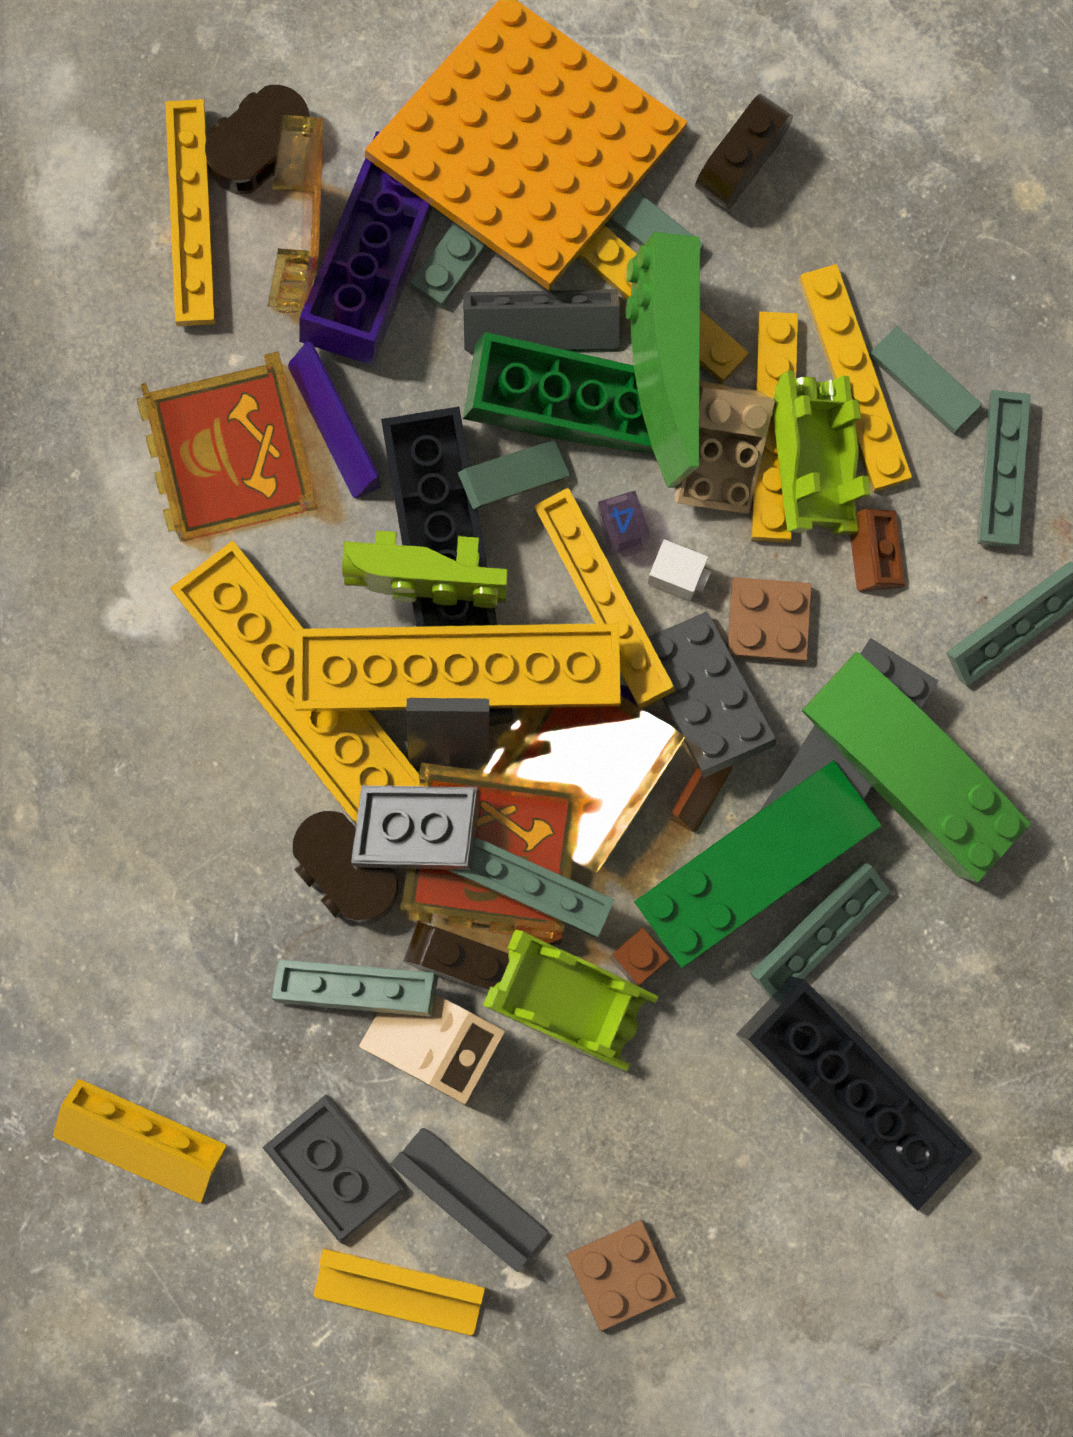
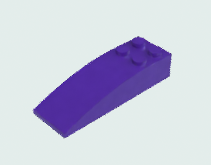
M376 131L373 140L380 133L379 131ZM367 158L363 162L299 317V342L306 343L310 341L316 348L373 366L401 297L433 206Z

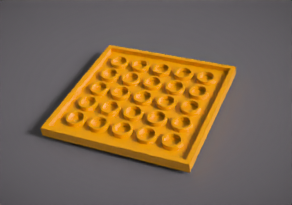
M498 0L366 147L365 158L544 288L550 290L686 130L688 121L519 1Z

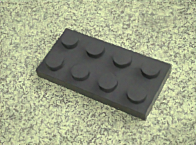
M707 611L648 637L676 690L663 697L662 700L703 778L776 746V738Z

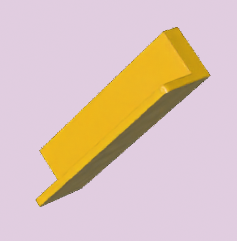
M79 1078L61 1104L53 1133L54 1138L198 1203L202 1202L210 1178L220 1163L227 1146L220 1141Z
M328 1248L322 1250L319 1262L320 1270L314 1291L315 1298L470 1336L474 1334L484 1295V1286Z

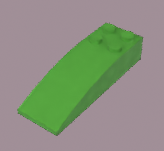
M654 232L646 243L640 246L637 254L632 259H629L627 264L626 279L627 282L631 283V296H629L626 304V318L631 320L634 373L641 410L652 449L667 488H676L699 467L700 237Z
M855 652L801 710L957 876L979 882L1030 826L1031 823L969 756L859 652Z

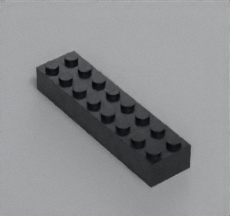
M460 407L381 419L402 545L427 547L456 561L458 536L479 538L478 567L488 568L478 510H473L458 475V472L470 467ZM417 597V600L412 602L416 627L498 625L495 608L477 607L473 605V601L457 600L455 605H440L434 603L433 598ZM489 708V726L513 722L512 708Z

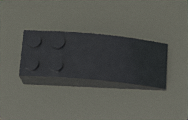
M791 976L736 1034L824 1124L917 1211L973 1152L804 979Z

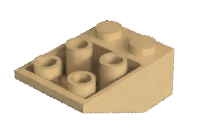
M699 381V467L675 488L676 503L749 514L775 399L758 390Z
M435 994L432 1017L378 1012L359 1047L466 1106L500 1045L505 1031Z

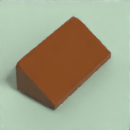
M863 509L856 512L859 531L851 534L850 539L857 590L874 591L905 587L896 511Z
M733 765L704 778L697 767L669 816L671 817L670 820L691 832H696L729 776Z

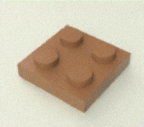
M733 577L731 581L727 649L732 658L806 663L811 583Z
M642 1220L566 1254L600 1331L675 1298V1294Z

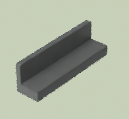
M618 289L463 292L464 349L467 352H474L475 344L485 332L563 350L616 349L619 347L620 305Z
M421 1128L404 1150L400 1151L390 1163L391 1166L516 1272L520 1270L528 1260V1257L547 1235L545 1229L425 1128Z

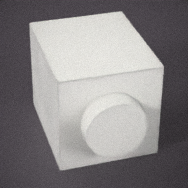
M664 539L649 574L647 584L691 601L695 590L703 593L711 573L710 570L704 568L708 556Z

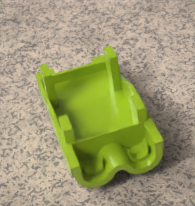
M788 370L779 376V382L774 393L775 403L773 407L787 532L804 533L813 529L812 526H822L826 529L833 528L834 535H851L859 531L855 501L871 495L869 477L862 475L856 478L859 448L855 421L861 419L859 400L852 399L849 376L843 375L831 381L819 382L816 381L815 377L795 379L794 371Z
M376 530L375 543L344 541L342 576H344V584L346 586H360L372 592L393 595L392 599L400 602H415L417 597L433 598V602L440 605H455L457 600L473 601V605L477 607L495 608L497 603H506L507 569L478 567L479 538L458 536L456 561L427 547L396 545L397 532Z
M515 929L507 947L510 950L508 966L501 982H498L494 987H490L483 1006L587 1056L627 1072L630 1064L621 1060L622 1049L637 1032L638 1022L636 1019L640 1007L646 1002L656 1004L658 996L524 931Z

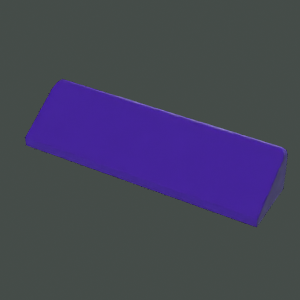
M310 341L304 343L289 361L288 369L354 499L380 488L379 474L313 343H310Z

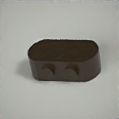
M267 85L258 93L252 92L241 101L239 109L230 117L220 118L212 126L205 142L208 165L212 177L217 184L235 194L253 193L308 146L311 141L312 128L307 104L299 93L289 87Z
M758 94L708 158L696 180L695 188L725 209L731 208L780 144L792 122L793 115L763 94Z
M322 811L309 816L298 827L293 839V855L300 864L294 869L309 888L315 883L325 894L320 901L335 918L342 914L348 922L369 924L385 917L393 908L398 896V881L395 873L390 868L355 867L351 863L356 828L343 813Z
M417 923L403 962L424 972H434L438 977L488 994L490 987H494L498 982H501L509 963V953L432 925Z

